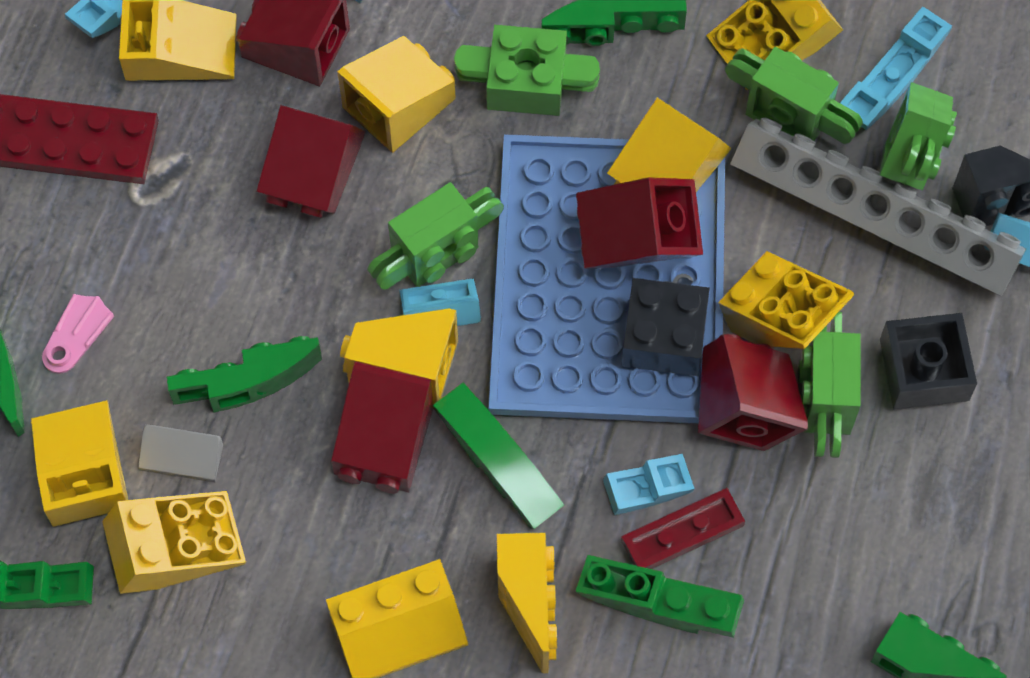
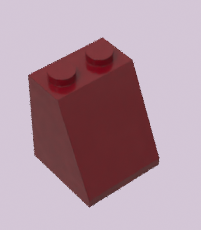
M254 0L252 14L247 22L243 21L236 35L241 57L320 87L350 30L346 0Z
M280 105L256 192L267 195L265 202L287 208L289 201L301 204L302 213L322 218L324 211L335 214L366 131L351 124Z
M648 177L576 193L584 268H614L703 255L695 179Z
M735 334L720 335L719 338L703 347L699 434L766 451L807 430L808 421L788 353L774 350V347H770L768 344H754L743 341L740 336Z
M355 361L331 460L334 475H338L339 479L350 484H360L361 481L375 484L379 490L395 494L399 490L409 493L433 412L431 379Z

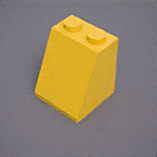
M405 36L343 66L337 71L342 107L392 153L456 99L455 78L445 66L441 65L439 67L430 59L428 52L423 46L418 43L413 44Z
M657 97L607 174L616 179L613 185L648 177L695 179L697 192L727 156L731 147Z
M448 308L355 323L352 335H345L340 351V357L344 358L343 372L347 373L348 382H350L354 362H361L431 379L433 404L442 397L458 343L456 310Z

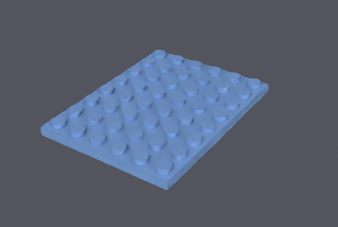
M504 134L500 201L504 205V209L499 215L489 411L492 415L699 423L702 357L698 376L622 367V356L633 278L672 282L677 275L687 274L693 278L691 285L710 287L703 347L719 338L720 335H723V313L718 302L723 298L725 158L696 192L703 255L614 268H584L576 193L614 184L616 179L608 175L607 172L623 150L628 139Z

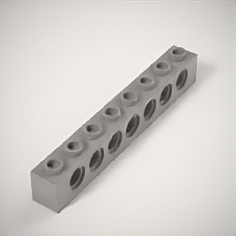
M761 118L760 121L755 119L747 125L732 158L731 165L1000 296L1004 294L1026 251V248L1020 246L1021 241L1018 238L1005 232H1000L997 235L985 229L986 224L975 217L965 215L962 218L950 212L951 207L942 201L931 199L928 202L916 196L917 191L908 185L900 182L893 185L883 180L880 172L873 168L862 166L860 169L848 163L849 158L842 153L834 150H828V153L814 147L815 142L804 135L795 134L793 137L781 131L782 126L773 120ZM772 145L779 146L784 150L786 155L784 163L776 162L771 157L770 149ZM809 161L817 165L819 169V177L817 179L809 178L805 174L803 169L805 162ZM838 178H846L852 183L853 193L851 195L842 194L838 190ZM878 194L883 196L887 202V209L885 211L874 209L870 202L871 195ZM906 211H914L919 214L921 226L916 228L909 226L904 220V213ZM942 227L950 228L956 235V242L953 244L942 242L938 236V229ZM976 244L985 245L990 250L991 258L988 260L977 259L973 255L972 246Z

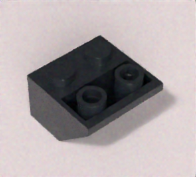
M1001 145L965 154L952 187L963 218L965 215H969L981 220L986 226L994 224L998 213L1007 216L1015 215V217L1030 215V159Z

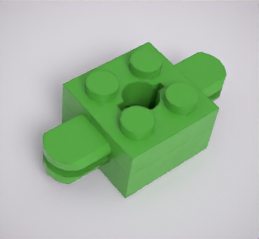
M495 24L492 47L462 45L457 49L454 56L455 74L460 81L487 83V110L560 116L562 90L594 91L599 83L600 66L594 56L566 54L567 31Z
M775 46L766 60H763L742 48L738 49L733 56V60H730L725 67V72L731 80L750 90L745 115L754 120L758 119L761 121V118L773 120L782 126L781 131L793 137L795 134H801L815 141L822 131L839 142L848 144L863 125L862 118L858 113L835 101L839 82L834 80L828 72L821 69L816 70L802 62L792 52H785Z
M913 82L910 83L883 147L880 176L922 191L927 179H935L942 159L939 156L942 146L949 147L956 126H953L957 112L952 111V96Z
M449 182L388 222L391 248L373 259L367 271L373 278H377V284L384 290L407 276L416 287H420L426 282L433 283L444 275L447 268L457 262H466L475 254L476 249L479 248L478 230L496 219L502 213L504 205L498 198H495L494 192L489 187H484L465 200L454 185Z
M841 311L831 320L830 332H827L826 325L810 345L803 349L802 360H799L798 383H803L801 399L808 421V428L804 432L814 433L815 457L824 456L826 434H830V457H840L841 434L851 435L861 406V334L842 333Z

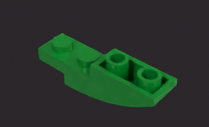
M577 0L542 19V29L567 31V45L587 43L592 46H600L605 43H613L614 31L635 33L640 30H659L661 32L685 30L687 5L686 0Z
M298 336L286 343L274 345L268 342L257 343L249 349L242 350L244 364L221 363L215 366L214 369L202 371L184 369L177 372L176 375L167 376L168 391L173 405L209 399L215 413L237 408L272 395L295 382L322 360L318 337Z
M591 555L586 557L576 588V593L583 597L638 618L695 634L702 630L734 638L744 604V598L740 594L666 578L662 571Z

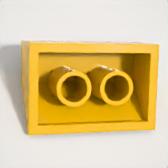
M440 559L326 599L329 615L352 678H380L468 646V640L457 604Z

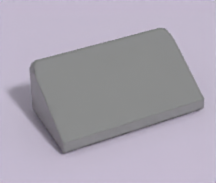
M145 424L138 468L139 470L215 482L223 451V443L221 437L217 435Z

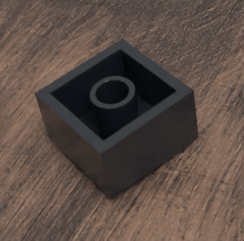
M633 278L622 367L698 376L710 287Z
M963 313L886 321L880 337V344L893 410L970 401L977 386V379Z

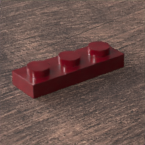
M725 488L621 536V542L633 565L653 569L744 527L745 519L728 488Z

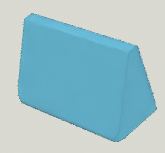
M474 279L399 290L403 315L449 308L456 310L457 326L481 321L479 299Z

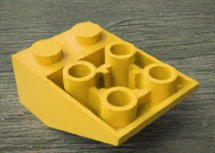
M122 0L119 61L125 80L235 79L236 13L183 0Z
M748 0L706 36L728 64L730 60H733V56L738 49L743 48L766 60L775 46L785 52H792L801 60H804L820 50L841 33L843 29L821 0Z
M766 251L718 304L732 333L754 344L805 349L854 296V293L841 285Z
M107 400L31 418L36 470L43 509L53 527L108 514L117 501L128 500Z
M227 491L117 501L102 521L120 594L157 590L238 567L246 563Z
M546 533L497 534L498 597L541 672L548 673L549 660H556L557 649L556 624H548V621H555L556 609L555 585H547V583H554V546H546Z

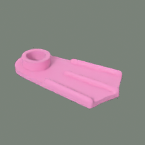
M73 294L42 354L43 363L49 371L61 374L71 370L113 319L114 314L104 305L99 296ZM55 352H66V355L63 359H53V355Z

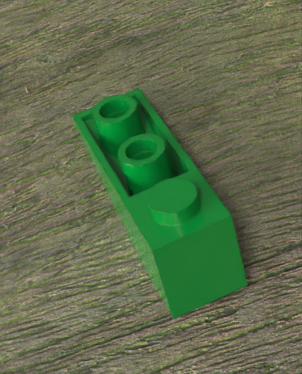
M899 612L871 660V663L896 678L1007 677V675L1000 672V667L986 657H975L965 651L964 645L957 639L948 635L942 637L930 630L928 623L922 618L913 614H908L907 616L902 612Z

